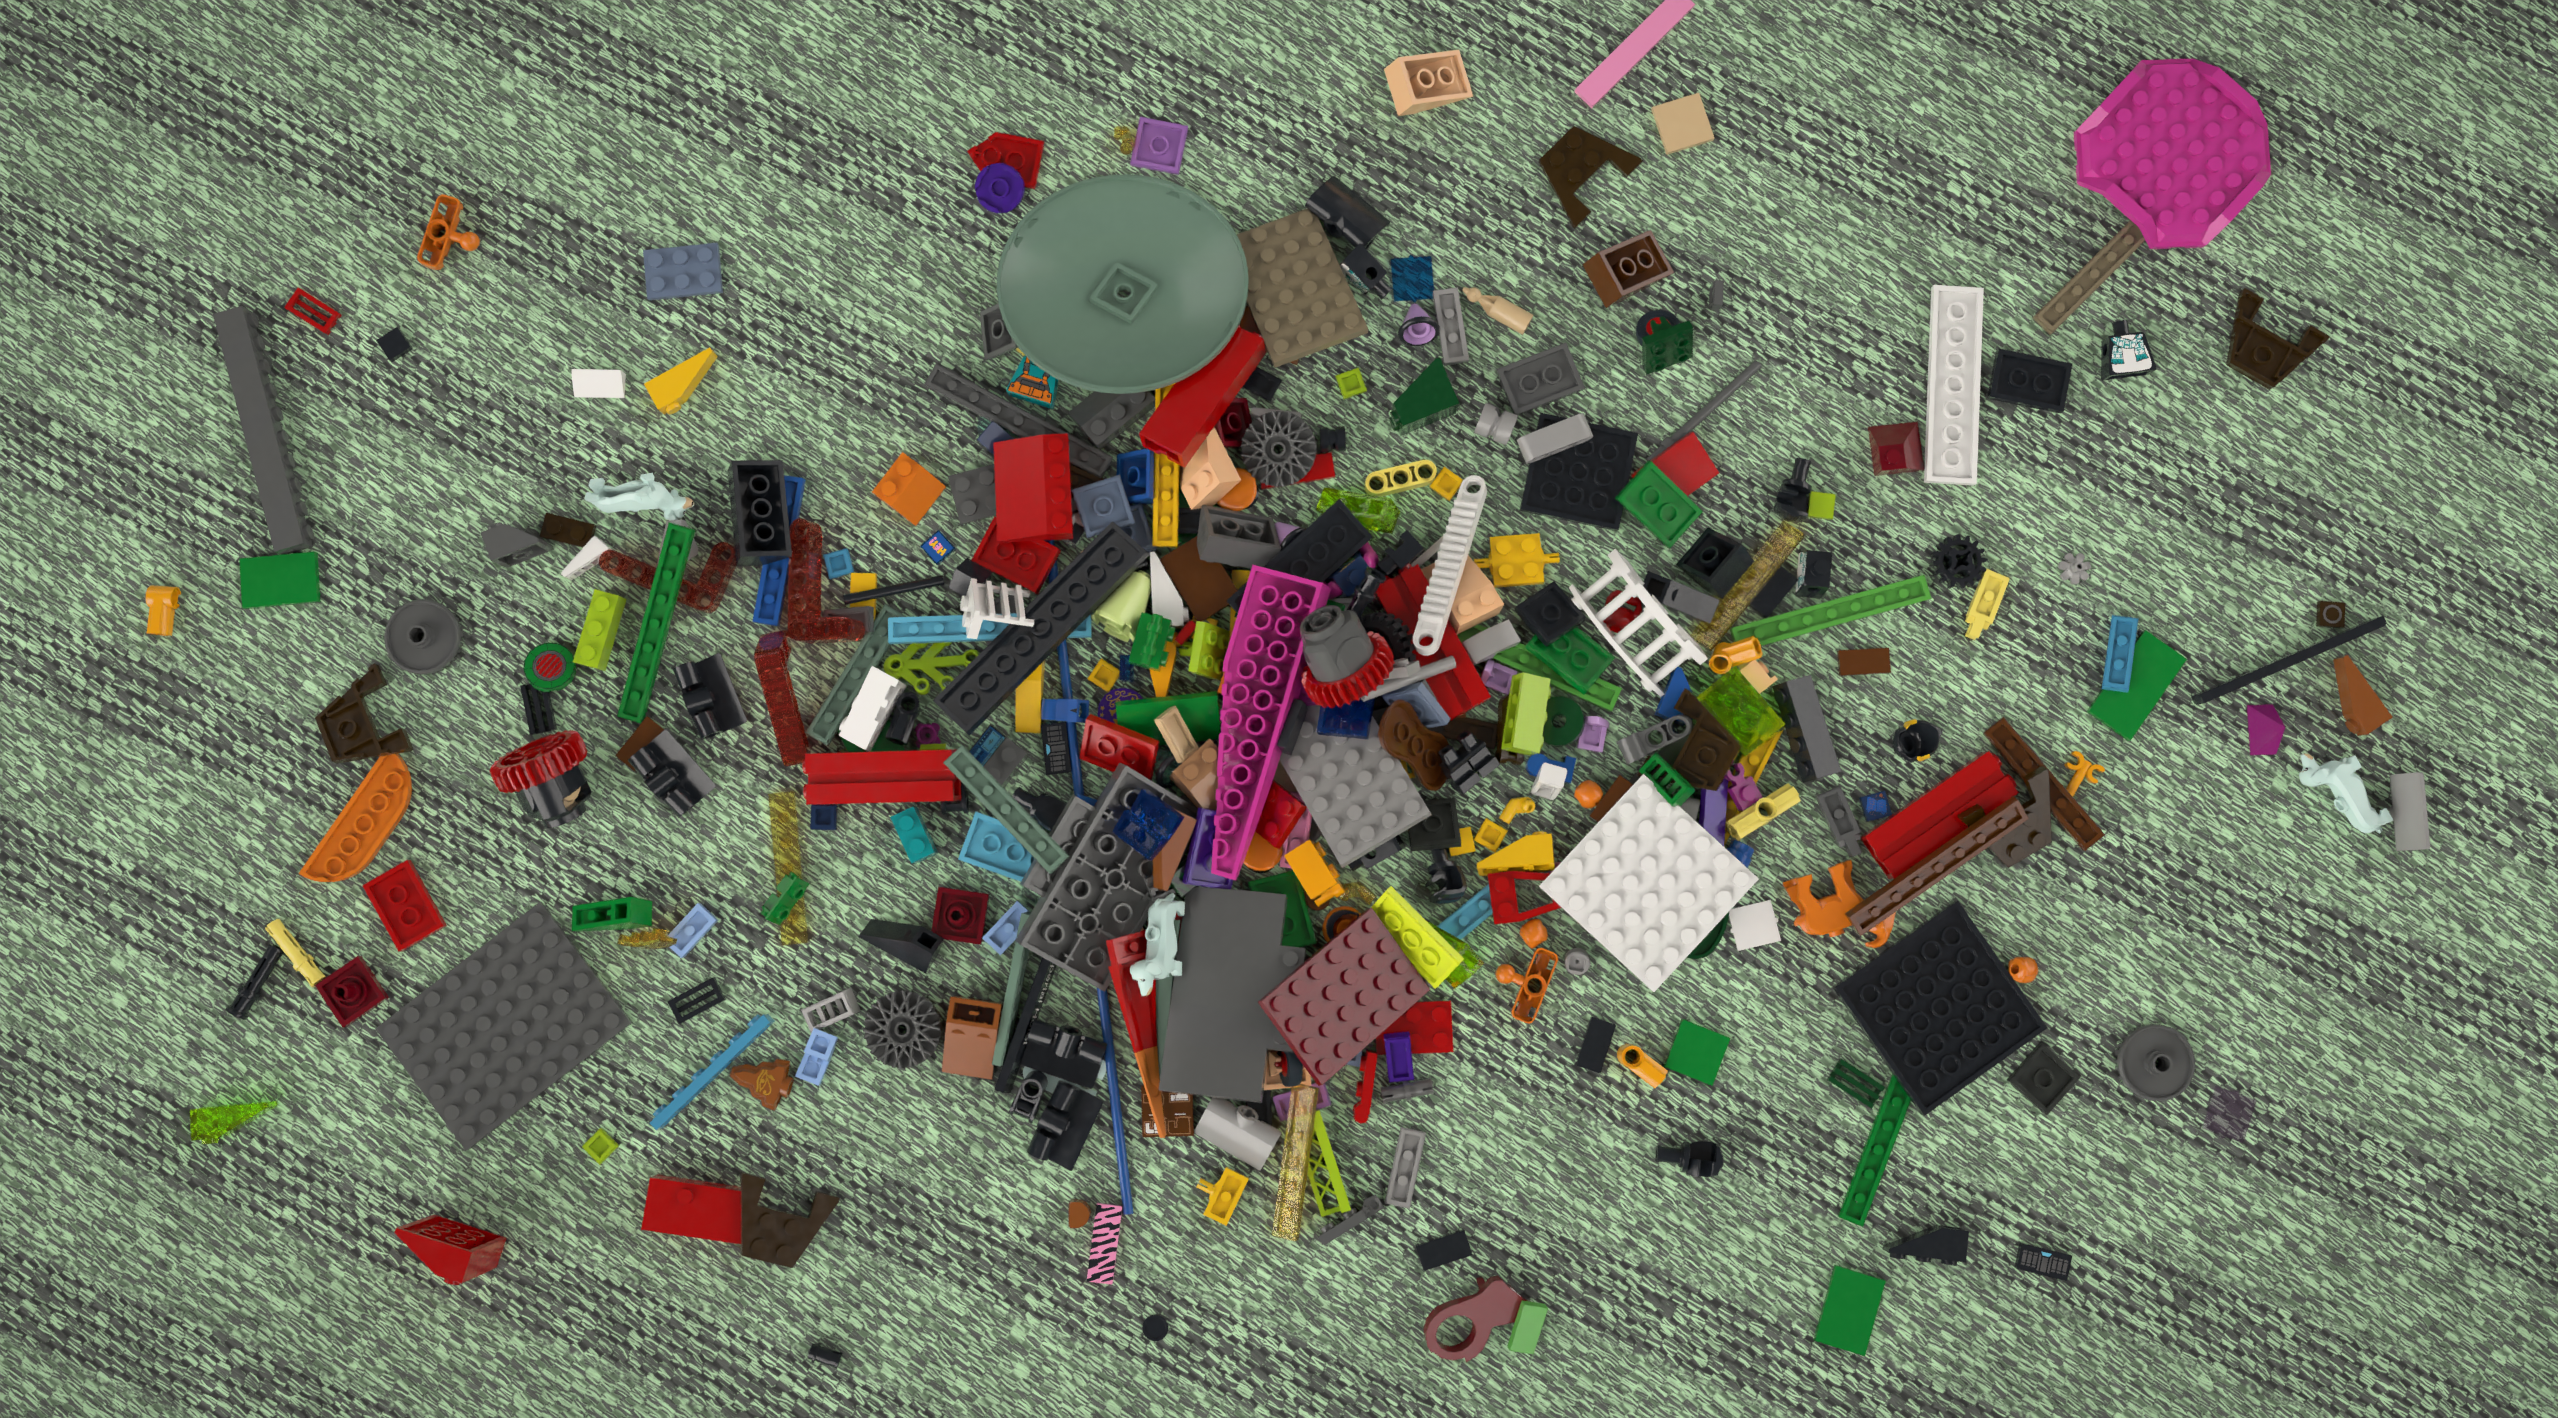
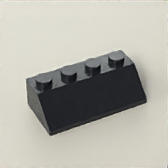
M732 460L727 472L736 566H762L791 557L783 460Z

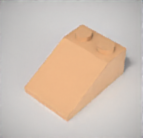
M1459 50L1398 57L1384 69L1398 116L1416 114L1473 97Z
M1215 428L1211 430L1187 466L1183 467L1180 465V488L1191 510L1199 509L1202 505L1214 506L1241 481Z
M1469 555L1448 618L1456 634L1462 633L1498 615L1504 606L1492 582ZM1435 563L1421 569L1428 583L1430 577L1432 578V569L1435 568Z

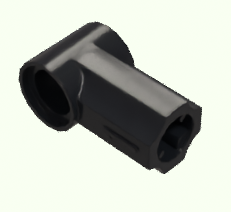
M912 692L902 693L897 698V706L886 735L887 740L898 745L908 744L916 718L920 714L919 699ZM906 702L915 704V707L910 711L902 709L903 704Z

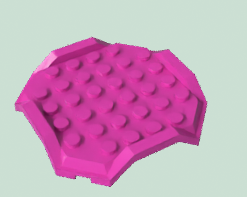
M2196 59L2141 60L2074 132V146L2077 156V184L2102 194L2136 224L2150 249L2205 247L2237 216L2271 176L2268 125L2258 101L2221 68Z

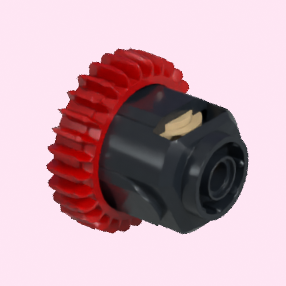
M573 730L558 731L555 734H549L537 740H532L530 743L523 744V746L515 748L512 752L500 757L490 768L491 777L499 791L504 793L515 792L523 810L529 817L542 820L545 828L557 827L581 816L586 811L584 802L589 799L592 792L579 765V762L586 758L588 751L580 734Z

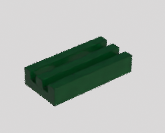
M1839 1059L1827 1078V1081L1871 1109L1875 1105V1100H1878L1880 1097V1092L1885 1088L1843 1059ZM1841 1067H1845L1876 1088L1873 1092L1841 1071ZM1836 1075H1839L1871 1096L1869 1101L1836 1080Z

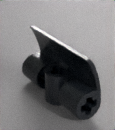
M1332 176L1323 183L1305 204L1308 210L1320 220L1325 221V229L1331 236L1335 238L1344 236L1345 240L1353 247L1361 243L1367 250L1377 234L1390 224L1387 218L1335 176Z
M720 653L697 663L691 661L681 664L673 669L682 691L684 703L689 715L692 716L701 740L711 738L747 722Z
M666 729L647 746L642 747L628 759V762L643 777L648 788L659 799L661 798L678 818L716 787V784Z
M1034 1019L1021 1065L1092 1089L1108 1043L1082 1035L1081 1030L1073 1026L1062 1025L1059 1027Z
M1059 1080L1048 1105L1045 1106L1038 1121V1127L1028 1146L1027 1153L1043 1161L1049 1159L1072 1171L1102 1107L1103 1100L1070 1083Z

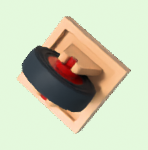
M1268 1051L1264 1090L1311 1086V1075L1294 1052Z

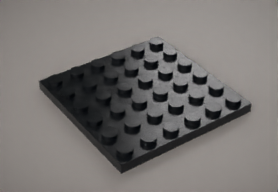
M1954 901L1832 987L1923 1116L2048 1028L1959 901Z

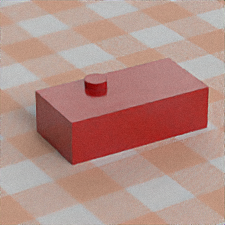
M658 1174L652 1176L649 1179L641 1230L741 1244V1187Z

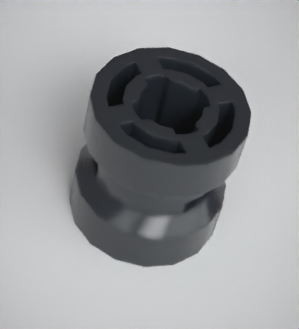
M1338 426L1335 430L1328 427H1320L1321 452H1329L1331 449H1336L1338 452L1346 451L1345 426Z

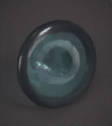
M1158 749L1154 767L1156 783L1164 789L1175 785L1170 776L1182 764L1177 763L1171 751Z

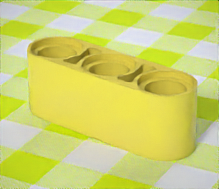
M1420 460L1375 471L1367 476L1365 491L1369 496L1378 498L1428 486L1434 481L1437 468L1432 461ZM1421 468L1429 469L1431 477L1421 478L1418 470ZM1396 474H1404L1407 482L1405 484H1397L1394 481V476ZM1377 479L1382 482L1383 487L1380 490H1373L1369 483Z

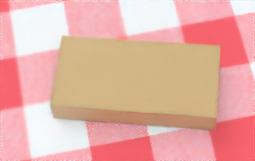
M1176 706L1169 707L1154 719L1177 763H1183L1199 749Z

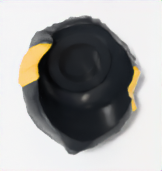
M1912 719L1904 722L1902 727L1895 730L1892 748L1898 756H1901V758L1910 763L1915 761L1921 762L1930 758L1936 752L1940 736L1943 732L1928 721Z

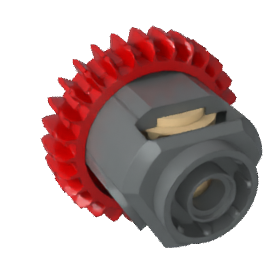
M1329 605L1311 612L1302 621L1300 633L1307 666L1303 668L1301 682L1308 697L1316 705H1321L1323 708L1327 706L1334 708L1336 705L1342 707L1345 703L1350 705L1352 701H1359L1361 697L1368 696V693L1372 690L1376 691L1378 685L1384 684L1383 679L1389 678V672H1392V666L1395 663L1392 650L1384 637L1380 636L1379 633H1373L1372 631L1367 633L1354 611H1341L1338 606Z

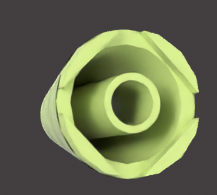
M1142 570L1138 572L1133 571L1096 608L1091 616L1093 622L1096 625L1101 622L1106 626L1103 631L1122 641L1128 642L1131 638L1132 642H1134L1141 613H1145L1152 591L1151 576Z

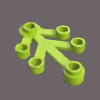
M952 642L934 643L919 659L910 660L919 649L925 648L928 643H912L901 654L889 656L884 662V671L895 679L903 678L915 688L919 695H926L930 691L928 680L916 677L911 670H921L939 684L943 691L946 688L943 684L946 681L952 682L954 679L948 675L944 676L936 668L964 666L966 668L972 662L968 661L967 658L971 655L977 657L980 653L977 650L970 649L964 652L963 655L936 657L946 646L952 644ZM894 663H900L898 668H892ZM920 684H926L924 689H918Z

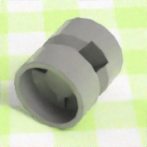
M1485 403L1474 433L1485 438L1491 435L1493 441L1507 445L1518 415L1506 410L1500 413L1498 407Z

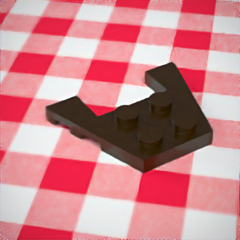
M1575 126L1539 159V164L1574 229L1591 213L1574 195L1583 184L1607 161L1626 178L1643 162L1641 158Z
M2244 288L2238 296L2226 365L2270 390L2314 353L2330 336L2310 325L2304 330L2297 345H2293L2252 321L2264 298Z
M376 663L368 668L369 671L361 679L357 678L351 684L352 687L342 697L338 696L315 717L330 758L336 764L414 750L408 734L403 728L382 738L378 734L364 699L365 696L387 685L384 675Z
M1684 688L1674 709L1693 718L1697 722L1672 767L1692 787L1718 791L1742 746L1692 692ZM1650 755L1647 756L1643 765L1651 758ZM1658 764L1650 774L1653 776L1661 765ZM1638 772L1637 776L1641 777L1642 774ZM1665 772L1658 780L1662 781L1668 773Z
M2043 766L2023 777L2031 799L2023 803L2022 807L2029 819L1988 847L2008 868L2052 843L2049 771ZM1976 804L1957 816L1969 827L1984 817L1985 813L1983 808Z
M741 1172V1255L793 1268L838 1204L840 1198L816 1191L808 1217L757 1205L765 1178Z

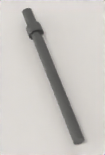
M1756 360L1752 362L1670 438L1666 437L1659 443L1660 447L1648 456L1646 460H1652L1697 427L1762 368L1761 364Z

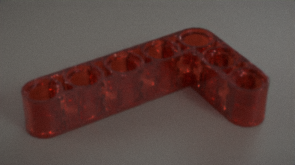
M802 518L795 519L789 529L792 556L789 557L787 630L789 637L795 641L809 644L856 642L861 640L865 634V626L860 620L845 616L821 617L822 529L815 522ZM850 625V632L847 633L848 626ZM828 626V632L825 634V628Z
M727 542L716 544L710 553L698 583L694 584L682 579L680 587L686 585L688 591L684 597L678 596L677 602L703 613H713L716 611L736 568L735 547ZM726 549H730V558L728 560L722 561V552ZM607 550L601 554L599 565L604 571L651 591L656 567L614 550ZM617 557L618 565L610 569L609 563L611 559ZM636 567H641L640 576L633 578V570ZM716 572H720V581L716 584H712V575ZM706 595H710V604L702 607L701 599Z
M787 630L761 634L754 652V659L784 766L788 767L803 763L805 754H808L807 747H809L787 667L791 653V646H788L787 641L789 633Z

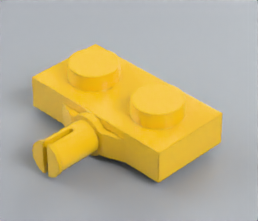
M1225 1167L1221 1178L1215 1185L1200 1178L1196 1188L1210 1194L1209 1203L1203 1215L1227 1226L1249 1178L1228 1167Z

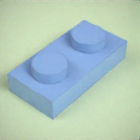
M1016 901L982 939L999 955H1002L1017 937L1021 913L1030 911L1019 901Z
M697 903L663 942L680 958H684L717 923L718 919L701 903Z

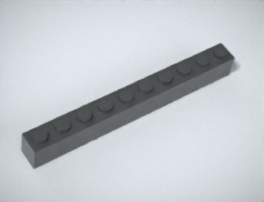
M243 306L215 313L213 317L273 550L283 555L313 547L311 540L314 539V533L311 526L307 525L305 518L308 515V509L306 504L301 501L299 492L302 491V486L293 472L296 463L293 456L288 453L287 444L290 443L287 432L282 429L280 422L283 421V413L276 406L274 399L277 397V390L274 384L270 383L268 375L271 373V367L269 362L264 359L262 350H265V344L261 336H258L256 329L259 326L258 318L254 312Z

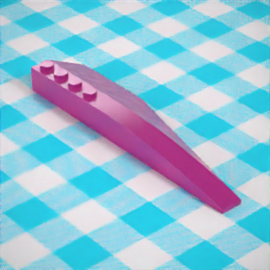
M1252 565L1223 662L1224 684H1222L1221 694L1223 695V705L1220 711L1222 723L1218 746V789H1216L1215 798L1217 800L1216 815H1214V826L1216 827L1215 839L1213 840L1211 873L1235 881L1252 841L1282 754L1277 745L1292 702L1294 699H1299L1300 690L1303 685L1301 674L1307 663L1302 648L1303 641L1300 625L1311 612L1326 606L1331 588L1324 583Z

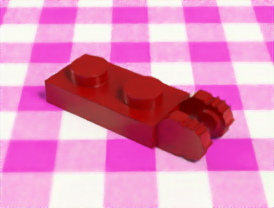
M1366 1050L1365 1056H1361L1359 1071H1363L1362 1082L1357 1081L1355 1096L1360 1097V1100L1353 1106L1354 1120L1360 1124L1366 1123L1369 1118L1368 1115H1370L1378 1055L1376 1051Z

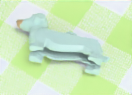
M653 473L641 474V480L629 481L615 487L604 485L605 480L603 478L590 479L588 486L594 493L586 492L585 495L586 501L591 502L605 513L661 509L664 512V518L671 521L682 518L686 510L694 506L692 499L680 497L676 489L669 493L662 483L655 482Z
M2300 755L2303 769L2299 773L2301 783L2309 787H2317L2322 784L2328 785L2336 798L2334 800L2336 809L2346 815L2354 828L2363 833L2376 831L2380 834L2383 831L2381 825L2393 821L2387 808L2381 809L2380 814H2378L2371 807L2362 779L2354 773L2362 767L2355 755L2342 758L2339 761H2328L2320 766L2311 755Z
M1174 893L1169 894L1164 899H1156L1155 903L1148 909V928L1145 931L1147 939L1146 960L1138 961L1130 966L1132 979L1138 982L1141 996H1147L1151 993L1153 980L1169 977L1170 973L1172 976H1182V962L1174 960L1177 953L1174 920L1176 912L1178 916H1184L1185 902L1173 901L1175 898Z

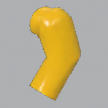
M1526 796L1512 798L1502 811L1499 819L1510 824L1515 814L1533 812L1536 806L1535 802Z

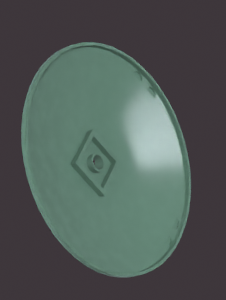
M1130 174L1108 175L1083 180L1064 187L1042 200L1023 217L1009 236L1003 249L997 272V297L1004 324L1011 338L1027 358L1046 373L1067 384L1086 390L1114 394L1139 393L1166 387L1191 376L1210 363L1224 349L1236 332L1245 311L1249 287L1248 267L1240 240L1225 217L1213 205L1201 196L1178 184L1159 178ZM1127 290L1131 293L1128 297L1125 298L1119 297L1117 295L1120 291Z

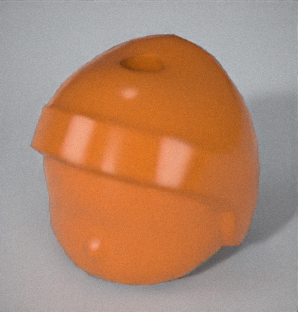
M1587 780L1578 785L1574 797L1580 802L1582 807L1591 809L1599 804L1603 798V791L1596 782Z
M1532 919L1520 928V936L1531 949L1547 941L1548 932L1540 919Z
M2016 957L2009 961L2008 972L2015 981L2030 983L2036 978L2038 965L2034 959L2030 957Z

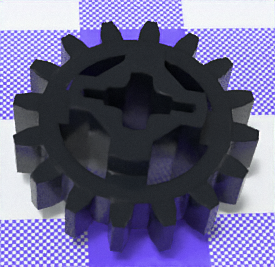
M1956 534L1953 536V540L1950 537H1946L1943 539L1944 543L1940 542L1936 545L1939 551L1931 553V556L1936 558V560L1931 562L1930 566H1936L1937 570L1932 574L1933 576L1938 574L1941 576L1939 579L1940 584L1947 581V588L1950 589L1956 584L1957 589L1961 590L1964 588V585L1967 587L1973 586V580L1977 582L1982 579L1978 573L1986 571V568L1981 565L1988 561V559L1981 557V554L1985 551L1984 548L1979 550L1976 548L1979 541L1976 540L1970 543V536L1967 535L1961 540L1960 534ZM1952 546H1960V547H1963L1964 549H1963V550H1957L1956 548H1951V547H1952ZM1963 556L1960 562L1961 566L1954 568L1957 565V558ZM1943 559H1945L1946 568L1944 567ZM1956 573H1961L1963 576H1966V577H1965V578H1957V577H1954V574H1956Z

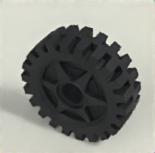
M1375 612L1360 617V621L1367 633L1372 631L1384 637L1393 652L1394 661L1402 658H1408L1409 662L1416 660V654L1412 653L1416 648L1414 644L1410 643V640H1413V634L1408 635L1406 633L1410 629L1407 625H1401L1403 621L1400 618L1394 619L1395 615L1391 613L1386 614V612Z

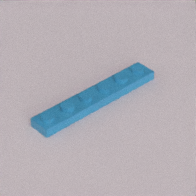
M769 1014L756 1015L747 1024L750 1027L743 1034L741 1032L737 1033L728 1042L731 1046L724 1052L722 1050L718 1051L709 1060L712 1064L707 1069H699L691 1077L693 1082L687 1088L684 1086L680 1087L672 1095L674 1100L668 1106L663 1104L653 1113L655 1118L650 1122L655 1130H659L668 1124L775 1022Z

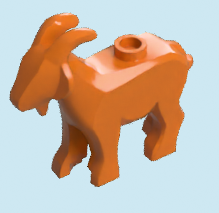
M1851 860L1828 868L1836 894L1825 896L1818 900L1810 891L1812 874L1782 882L1791 901L1797 905L1800 911V915L1794 920L1795 927L1800 926L1806 934L1825 935L1829 933L1830 937H1835L1845 933L1843 928L1852 926L1845 913L1864 899L1857 893L1852 882L1851 871L1853 866ZM1896 912L1869 930L1876 934L1877 938L1874 941L1865 943L1867 947L1878 948L1887 942L1893 928Z

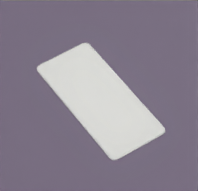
M1443 536L1411 564L1412 567L1417 564L1420 567L1440 549L1441 542L1443 543Z

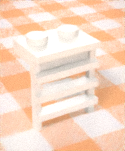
M971 578L967 595L962 596L960 604L961 611H964L962 626L966 627L967 638H978L983 620L1033 627L1034 620L1025 619L1023 597L1029 598L1030 591L1022 590L1021 585H1016L1015 588H1008L1006 583L994 586L991 581L986 580L985 584L977 583V579ZM993 593H999L1002 615L995 614ZM1008 595H1014L1017 617H1011Z

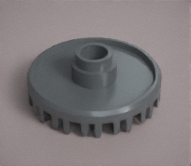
M1273 411L1256 418L1246 429L1241 444V457H1243V463L1246 465L1247 471L1252 474V477L1258 479L1259 482L1275 487L1292 485L1301 480L1312 468L1317 452L1315 436L1309 425L1299 416L1286 411ZM1276 444L1283 446L1281 454L1275 452L1274 447Z
M428 599L413 600L400 606L389 618L384 633L386 651L391 660L407 672L419 675L436 674L438 671H443L444 667L452 665L451 661H455L456 658L454 657L457 653L461 652L459 647L463 646L461 642V636L464 637V634L461 633L463 627L459 625L458 621L460 620L456 617V614L444 604Z
M896 991L886 994L878 999L866 1014L867 1018L864 1020L865 1028L863 1029V1032H865L864 1039H866L868 1044L866 1046L871 1050L870 1053L874 1054L877 1060L883 1062L884 1065L892 1066V1068L916 1066L927 1060L939 1045L942 1035L940 1015L933 1003L919 993ZM901 1024L907 1027V1032L905 1034H901L899 1032V1026Z
M2143 1024L2142 1026H2137L2133 1031H2128V1035L2122 1037L2124 1041L2118 1044L2119 1050L2115 1052L2118 1054L2117 1060L2114 1059V1063H2117L2115 1070L2119 1071L2120 1076L2118 1078L2122 1080V1085L2126 1086L2129 1089L2128 1091L2134 1093L2135 1096L2150 1101H2167L2183 1093L2191 1083L2195 1072V1056L2187 1039L2177 1030L2160 1024Z

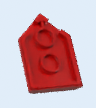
M995 132L987 140L972 147L967 152L980 171L991 164L1004 163L1013 166L1021 174L1025 188L1035 189L1045 142Z

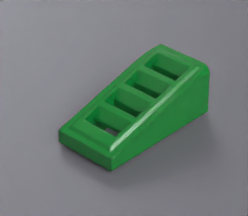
M1656 752L1639 769V772L1654 783L1656 790L1673 807L1677 805L1680 807L1695 792L1690 783ZM1658 764H1660L1661 767H1660V768L1658 769V771L1652 776V775L1650 774V772H1651ZM1667 772L1668 775L1659 783L1657 780ZM1674 779L1676 782L1667 790L1665 787ZM1680 787H1682V788L1676 793V795L1673 796L1674 793H1675Z

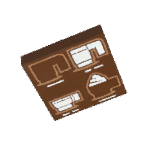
M1141 1085L1142 1137H1159L1145 1087ZM1161 1091L1166 1131L1165 1137L1194 1136L1193 1095Z

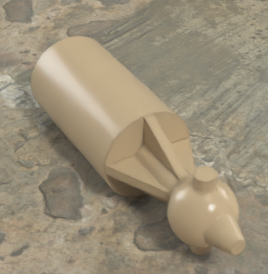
M1464 287L1462 290L1470 302L1478 301L1489 317L1522 335L1534 316L1500 296L1481 295V291L1476 287Z

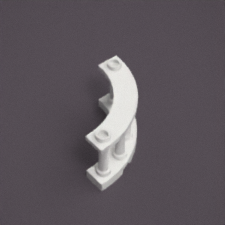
M1614 549L1608 554L1613 563L1610 566L1611 569L1583 593L1572 584L1569 587L1574 595L1571 600L1580 610L1583 609L1613 648L1642 679L1640 682L1648 692L1653 690L1661 697L1664 695V692L1658 684L1659 681L1687 659L1691 660L1693 658L1701 665L1708 658L1699 644L1679 624L1676 625L1667 615L1669 614L1658 599L1648 593L1643 586L1645 583L1629 561ZM1616 577H1623L1628 583L1625 586L1626 589L1599 612H1596L1589 600ZM1638 596L1646 606L1643 608L1644 612L1614 635L1604 623V620L1631 597L1635 598ZM1656 618L1665 628L1662 630L1663 634L1633 657L1621 643L1650 619L1654 620ZM1676 640L1681 646L1680 652L1651 675L1642 667L1641 664L1665 644Z

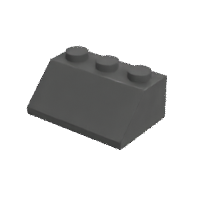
M1094 391L1070 410L1068 414L1092 444L1101 450L1155 407V398L1150 391L1125 394Z
M1202 505L1197 536V548L1201 560L1229 564L1234 567L1252 568V565L1263 567L1280 552L1281 546L1273 518Z

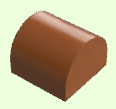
M1072 1199L1069 1202V1227H1083L1091 1216V1208L1084 1200Z

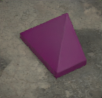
M2273 704L2247 705L2250 755H2276L2285 725Z

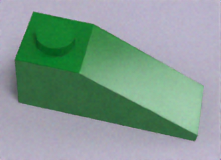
M626 897L572 907V931L626 930L652 926V901Z

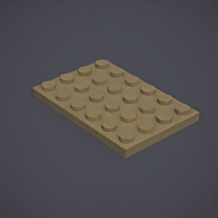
M1304 209L1236 234L1245 253L1248 267L1249 287L1247 306L1260 335L1264 339L1265 347L1274 368L1368 333L1366 322L1318 217L1310 210Z

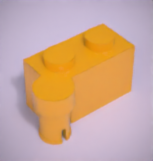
M1309 839L1284 855L1310 899H1316L1314 902L1320 907V905L1334 896L1337 898L1344 894L1345 890L1338 880L1340 874L1332 863L1328 865L1324 859V856L1327 854L1320 842L1315 843Z

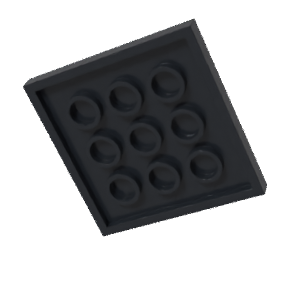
M1540 413L1536 431L1567 418ZM1588 423L1593 438L1529 463L1519 511L1618 531L1623 505L1615 497L1629 482L1638 433Z

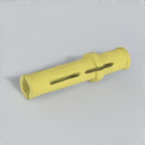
M276 919L267 925L265 930L294 964L293 968L306 978L312 988L326 978L313 962L314 958L312 955L307 954L280 919Z

